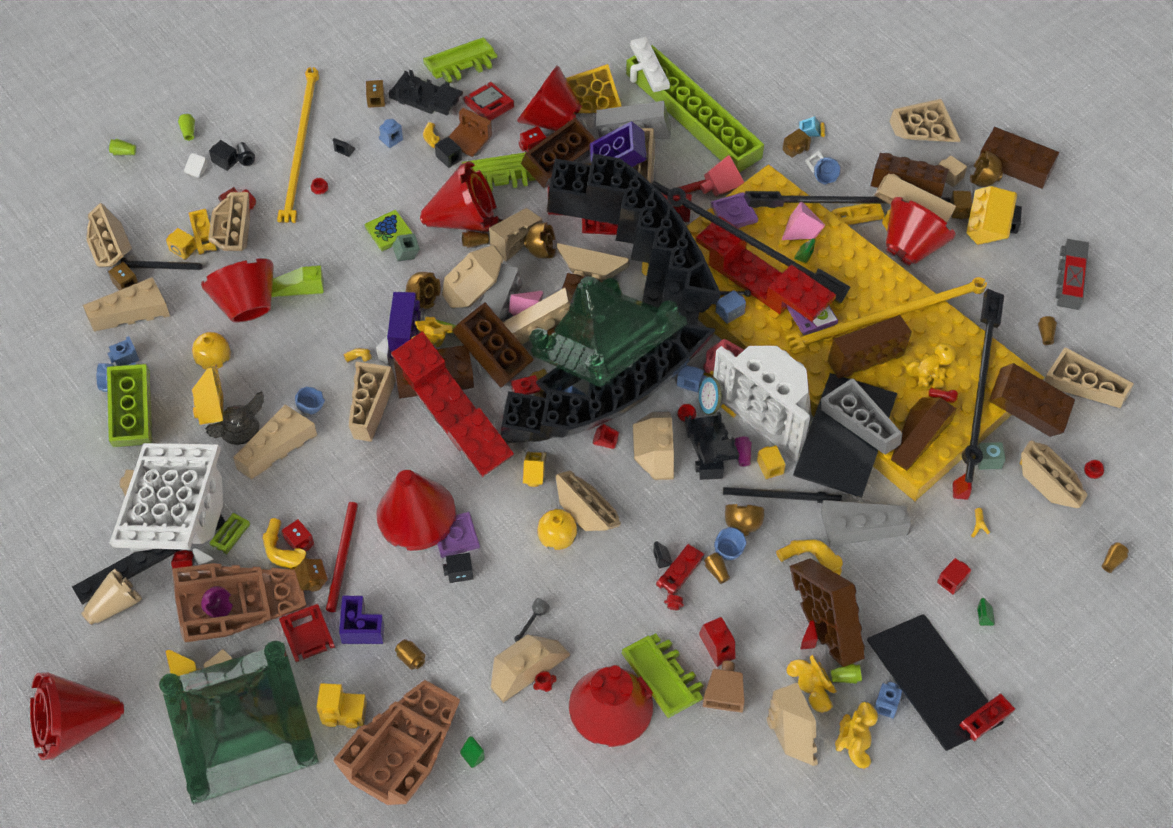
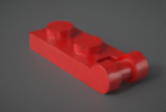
M687 544L667 571L658 579L656 586L666 589L670 595H675L703 560L705 554Z
M1000 693L962 721L959 726L963 730H967L970 738L975 742L1011 715L1015 708ZM975 722L980 728L976 729L973 723Z

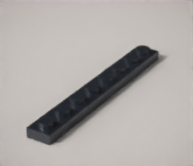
M221 514L215 531L220 529L226 522ZM150 549L134 552L72 586V589L83 605L91 599L107 575L115 568L123 576L122 579L125 577L130 579L182 549Z

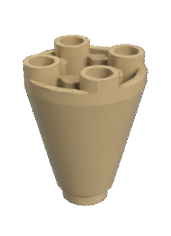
M116 568L107 575L81 613L91 625L114 616L142 600V597L136 590L132 591L133 584L126 577L122 579L123 576Z

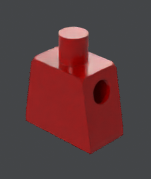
M719 617L705 623L699 632V636L715 665L719 667L723 661L734 660L736 658L735 639L723 618Z

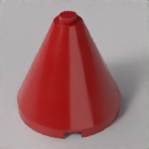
M468 161L461 164L422 209L420 220L423 225L435 228L488 232L490 227L499 223V217H494L493 210L497 208L493 193L480 170L475 171L472 168L475 166L474 163Z
M403 470L397 474L378 505L377 523L382 536L393 546L406 547L410 551L423 550L436 545L451 532L450 528L456 520V506L451 493L443 485L414 471Z
M49 672L37 673L34 676L31 688H37L35 697L30 698V723L35 748L41 747L43 753H38L41 760H51L117 721L120 719L121 714H124V704L115 696Z

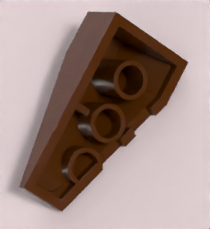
M920 398L909 411L901 432V445L895 448L891 461L908 471L953 421L957 408L942 398Z

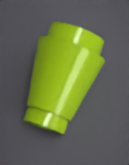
M182 114L179 116L178 124L183 137L187 141L193 140L195 119L191 114Z
M117 138L115 140L111 139L109 153H113V155H135L136 145Z
M853 663L831 670L832 682L857 684L858 681H862L860 664L854 665Z

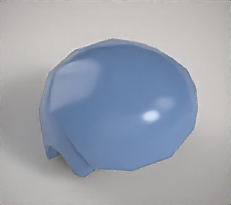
M824 157L817 161L814 166V175L817 181L827 185L837 180L840 175V165L837 160L831 157Z
M99 363L97 366V387L102 392H107V367L114 366L113 364Z
M306 386L301 388L295 395V404L304 414L312 415L317 413L325 402L322 391H318L313 387Z
M732 527L721 530L714 542L716 553L727 560L738 558L746 546L744 534L737 528Z

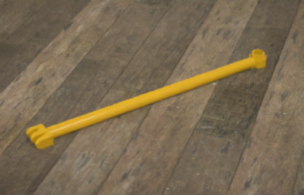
M309 67L305 71L307 83L284 210H278L277 222H282L283 217L285 223H289L290 217H292V223H296L297 211L293 210L314 86L315 82L319 79V72L315 67L312 69Z
M976 277L972 282L801 337L798 332L789 334L785 339L789 342L792 352L796 354L805 351V345L971 292L981 294L985 291L987 282H985L984 278Z

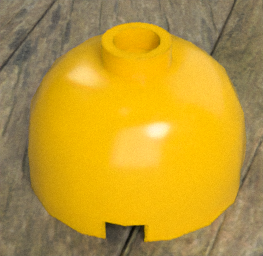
M216 332L201 334L196 338L192 346L195 363L205 370L216 363L217 368H221L226 360L228 362L230 359L231 351L227 340Z
M562 509L549 510L543 514L537 528L539 541L545 547H553L554 550L569 547L573 544L577 535L574 517Z

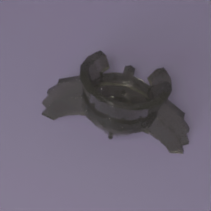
M263 392L256 393L255 397L245 406L233 405L227 407L223 411V421L209 424L205 428L207 430L206 433L210 437H222L227 443L234 445L248 443L259 431V421L255 415L260 411L264 403Z

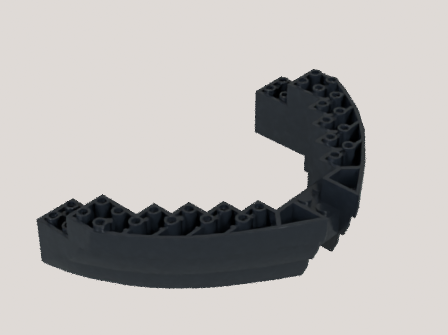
M593 153L591 165L555 158L549 186L547 212L618 225L615 241L633 244L631 260L648 263L631 367L613 364L609 381L590 378L587 396L548 389L546 398L508 391L501 425V437L506 443L537 442L556 437L564 438L590 430L625 414L647 400L679 373L714 336V328L697 326L699 312H705L711 304L716 305L721 295L700 248L681 216L663 194L638 171L620 158Z

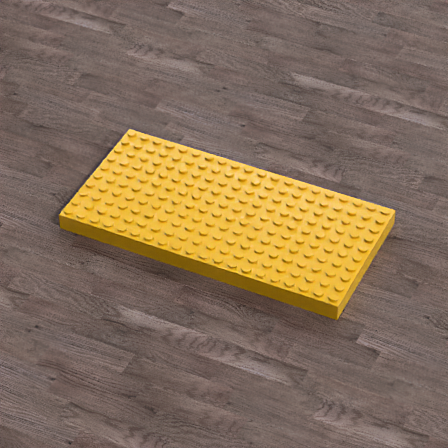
M768 164L726 197L742 192L745 193V191H780L782 196L809 195ZM784 203L783 207L753 208L758 217V222L739 228L813 273H816L819 268L850 286L851 288L841 304L833 301L829 305L838 319L836 325L936 294L820 203H804L825 224L824 228L815 238L814 252L807 263L798 261L794 257L801 245L811 239L782 240L790 215L799 203ZM712 208L707 210L708 212L715 215ZM699 216L688 224L687 228L694 240H696V236L712 222ZM697 243L708 264L710 251ZM747 243L746 249L781 273L788 268L785 264ZM642 262V273L646 276L648 263ZM708 265L720 291H745ZM741 295L746 301L745 313L728 324L715 312V304H711L705 312H699L698 320L706 327L714 328V334L721 340L726 339L744 350L748 346H778L781 350H785L794 360L801 362L807 370L813 417L815 416L830 373L835 374L827 362L833 339L870 326H863L805 345V351L794 354L789 346V342L785 338L787 335L796 332L799 333L800 337L803 334L787 308L781 314H778L754 296L746 297ZM947 301L901 314V317L912 331L905 354L902 357L888 360L884 364L874 365L865 371L861 370L846 377L897 393L889 419L901 432L910 409L919 399L932 398L928 396L931 387L944 391L953 389L958 392L957 401L949 403L957 408L953 421L908 471L891 461L895 449L886 455L878 450L873 467L914 501L919 499L962 460L963 450L970 446L985 331ZM993 337L978 445L1012 415L989 402L1000 368L1015 363L1042 380L1045 378ZM939 344L953 346L957 353L956 359L951 364L939 366L946 368L944 380L939 378L938 380L932 379L928 387H919L917 385L919 376H910L906 372V367L910 361L913 362L924 358V354H934V350Z

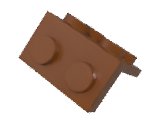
M462 108L459 111L460 124L449 137L461 147L463 153L473 157L491 138L492 123L487 118Z

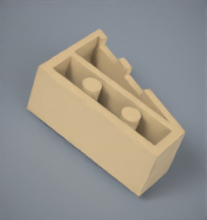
M528 208L519 211L489 228L490 246L494 245L507 262L525 246L524 239L527 237L529 229L536 224L542 223V218Z

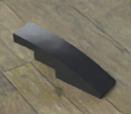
M586 352L578 359L575 357L566 364L564 362L537 380L536 384L546 394L548 389L562 391L599 369L600 364Z

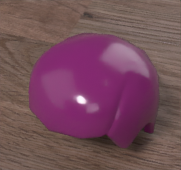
M222 586L211 587L203 594L202 610L211 618L228 616L233 607V604L229 601L231 594Z

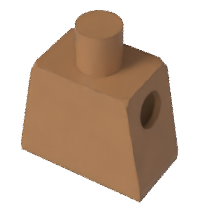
M723 661L722 670L713 669L704 695L703 707L743 713V674L734 671V662Z

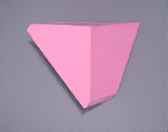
M800 202L790 215L782 240L815 239L825 224L803 202Z
M543 292L511 294L508 312L515 316L542 301Z

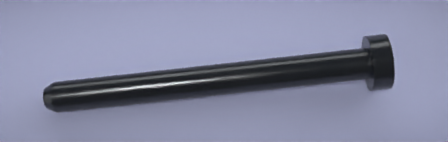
M121 258L120 262H124L129 268L202 269L201 263L128 261L127 258Z

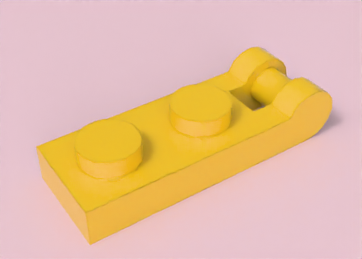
M859 204L836 208L831 211V213L847 225L884 218L881 204Z
M206 208L189 212L199 255L209 250L216 251V246L211 242L202 245V242L209 241L210 222Z

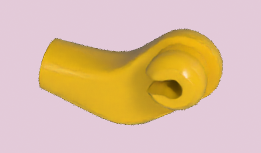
M428 122L423 131V138L432 148H435V144L440 141V137L434 134L435 124Z

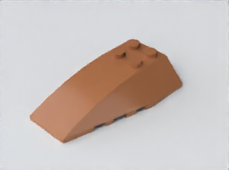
M217 563L172 569L175 603L180 632L184 642L227 637L306 607L304 592L301 591L295 570L279 568L265 570L254 566L253 568H240V565L228 567ZM222 586L231 594L229 601L233 604V607L228 616L211 618L202 610L203 594L211 587Z
M426 680L422 681L407 692L403 699L398 702L395 701L384 713H379L369 724H364L334 758V763L352 785L386 805L407 804L431 773L460 699Z

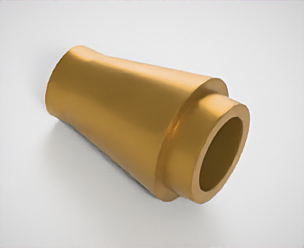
M469 230L462 232L463 247L467 246V248L488 244L489 242L488 233Z
M1051 316L1040 318L1038 323L1044 345L1054 344L1057 322Z
M1118 542L1111 545L1104 563L1101 565L1103 570L1112 573L1117 566L1128 558L1129 550L1127 547Z
M713 553L705 558V567L720 584L730 579L722 556H719L718 553Z

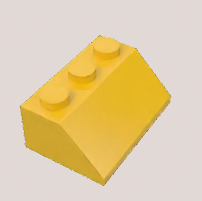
M993 186L975 190L966 233L977 245L1009 238L1017 199L1016 192Z

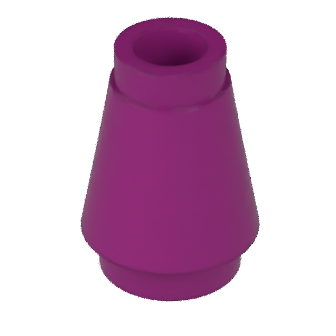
M745 436L735 438V446L739 452V466L746 467L751 465L752 442L750 438Z

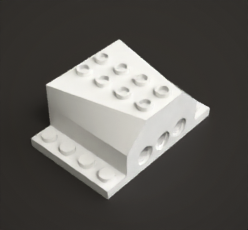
M722 346L716 350L713 377L718 380L723 395L721 402L798 462L805 443L807 429L812 424L807 370L804 365L794 360L785 350H781L778 346H748L737 357Z
M143 443L110 540L111 546L114 548H130L132 553L150 549L190 550L192 543L202 544L212 539L223 507L222 476L216 467L221 450L219 445Z

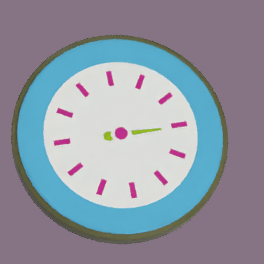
M706 377L699 388V404L706 415H713L718 411L723 395L718 380L715 377Z

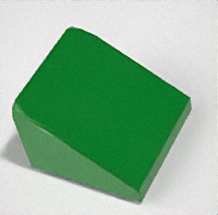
M812 238L801 245L794 259L807 263L814 252L815 239Z
M981 598L977 606L980 626L995 625L993 608L985 598Z
M473 736L468 737L460 754L469 766L474 768L485 760L484 750Z

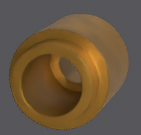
M404 639L396 646L395 652L397 657L411 670L419 669L425 663V654L412 641Z

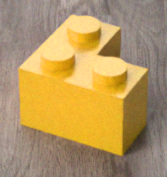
M320 683L317 711L322 724L328 727L344 725L348 728H357L364 725L367 708L365 694L344 693L341 684Z

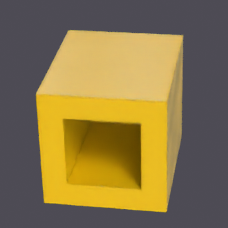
M179 228L170 233L166 238L169 251L185 260L197 249L195 238Z
M777 445L767 446L758 451L757 462L765 479L784 474L785 462Z

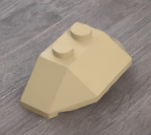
M230 192L227 198L212 210L208 240L223 251H243L247 248L250 225L248 192Z
M100 203L88 214L87 243L98 267H112L132 247L121 222Z
M557 243L558 252L570 271L576 275L589 276L598 280H609L630 266L629 258Z
M494 245L470 252L444 278L442 296L451 308L471 307L496 283L504 258Z
M651 412L633 424L634 460L654 480L674 479L671 413Z
M1032 440L1029 441L1021 453L1023 476L1051 503L1080 508L1088 494L1083 490L1082 483L1076 472L1048 445L1036 443Z
M572 471L556 475L560 505L574 517L582 529L585 531H601L620 526L621 522L619 521L617 511L592 485L582 478L575 476V473Z
M527 634L494 657L491 690L504 703L534 682L537 674L543 671L548 672L568 658L570 653L558 640Z

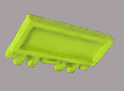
M482 37L425 57L423 62L436 79L443 77L446 82L452 83L451 75L460 80L462 79L460 71L473 66L480 73L483 72L482 64H484L487 69H491L492 63L490 59L497 58V54L487 40Z
M526 152L470 161L475 164L472 167L475 171L480 170L491 191H493L492 183H494V186L509 184V180H511L513 188H517L516 179L522 178L524 187L528 186L527 178L529 181L535 180L521 164Z
M655 633L623 648L621 654L637 676H641L653 692L652 697L669 719L703 700V696L699 691L704 686L700 681L687 688L686 684L694 680L696 677L695 673L691 671L679 677L684 674V670L675 660L680 653L676 649L663 655L662 652L672 646V642L669 639L656 645L661 639Z

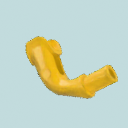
M271 518L266 533L262 536L266 555L273 564L295 570L303 559H307L306 552L303 549L290 551L276 548L278 533L282 523L277 518Z
M793 540L789 545L776 551V555L781 562L794 555L799 556L802 553L810 552L816 556L821 565L841 575V567L843 565L841 557L836 555L822 541Z

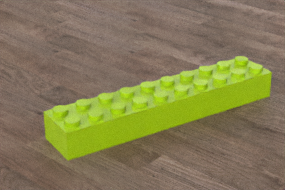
M651 45L670 83V88L653 93L643 70L637 71V81L635 83L656 102L664 101L667 112L717 158L722 161L730 155L739 173L763 158L764 144L656 47ZM635 55L626 60V75L630 77L631 66L639 64Z

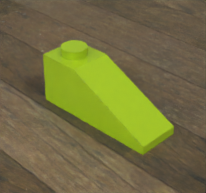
M321 265L301 267L273 278L272 297L324 293V278Z

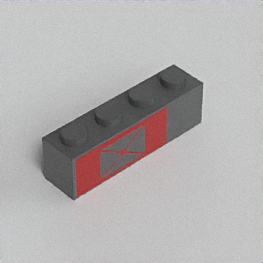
M1067 239L1065 246H1061L1060 256H1062V259H1060L1058 270H1061V273L1057 277L1056 284H1059V288L1057 287L1055 298L1058 299L1057 306L1076 310H1079L1084 298L1089 242Z

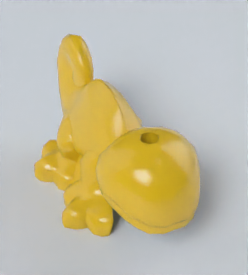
M425 317V321L421 322L415 321L417 329L421 332L423 331L433 346L436 347L442 345L446 332L452 333L453 330L452 325L440 324L435 320V317Z
M939 344L936 346L934 354H924V358L913 362L910 361L906 367V372L910 376H919L917 384L919 387H928L932 379L938 380L939 378L944 380L946 368L939 366L951 364L956 359V350L949 344Z
M813 655L809 657L811 664L801 659L791 661L786 669L787 674L791 677L799 676L798 685L802 691L810 694L808 701L811 707L821 713L831 710L833 704L825 690L831 693H836L837 690L822 664L817 662Z
M868 702L860 703L852 719L850 715L845 714L839 722L840 734L835 741L836 751H842L846 747L851 761L857 767L863 769L868 768L871 764L870 756L865 752L870 747L872 741L869 727L874 726L878 720V713L873 705Z

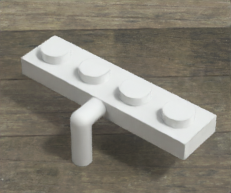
M647 37L630 40V46L639 64L632 65L630 68V82L635 83L637 81V71L643 70L653 93L669 89L670 83Z

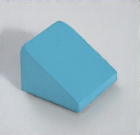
M815 116L799 122V128L808 136H820V123Z

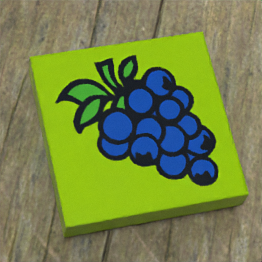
M396 209L364 224L365 229L381 252L393 247L392 245L397 236L413 234Z

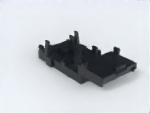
M404 70L403 75L393 88L389 90V98L398 101L400 104H407L430 114L436 111L447 116L453 105L455 106L458 103L459 97L463 95V91L449 86L450 83L446 81L441 87L436 86L429 79L426 82L414 76L413 70H409V72Z
M720 411L717 412V416L691 419L690 415L688 417L685 416L686 435L690 438L698 458H702L704 464L734 459L739 460L734 437L732 439L728 438L729 433L725 429L724 423H722Z

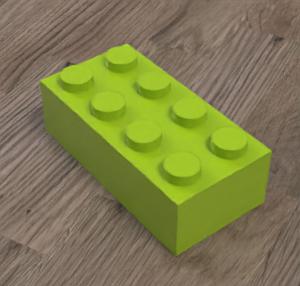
M146 364L107 367L108 433L110 444L113 447H124L152 443L151 386L148 366Z

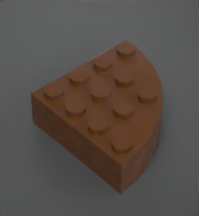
M811 558L790 565L795 591L799 590L803 602H800V605L808 623L810 621L815 622L820 643L828 646L830 649L829 654L843 667L865 659V645L861 636L862 626L859 622V606L856 602L855 594L857 591L854 583Z

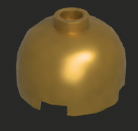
M986 151L985 154L982 153L973 166L976 170L974 175L970 174V182L980 187H989L996 181H1000L1003 172L1002 162L998 156L989 151Z
M548 222L539 223L531 227L527 237L524 239L525 247L536 258L548 259L555 256L556 248L553 249V240H556L552 225H547Z
M417 272L409 278L406 284V292L416 293V300L420 301V308H432L435 305L433 302L436 296H440V280L434 276V273Z
M738 504L726 505L725 521L728 527L737 528L744 536H749V532H755L761 527L765 514L763 507L754 505L737 507Z

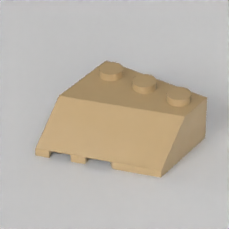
M942 99L897 108L892 112L889 122L896 136L912 140L960 142V138Z
M798 683L773 691L772 700H770L771 705L768 709L767 723L770 729H774L784 753L812 766L818 765L817 758L814 755L817 752V746L814 743V738H816V720Z

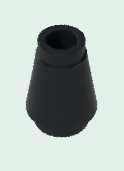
M240 142L237 145L238 161L243 166H250L255 161V154L246 143Z

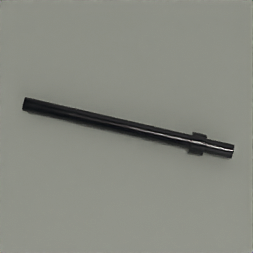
M723 487V495L817 501V503H823V500H842V495L826 494V492L818 491V493Z

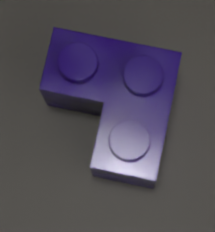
M342 596L339 627L341 643L383 644L385 625L382 614H365L363 596Z

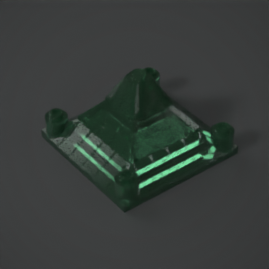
M587 276L581 279V282L577 285L571 299L569 311L554 329L555 332L550 336L545 329L541 328L531 332L529 336L533 347L531 352L534 357L601 387L686 325L687 321L684 316L680 315L677 303L664 301L657 308L622 294L616 279L608 278L602 283L594 277Z
M271 641L263 650L180 676L172 673L166 674L160 679L159 688L164 696L186 778V789L193 805L319 764L284 642Z

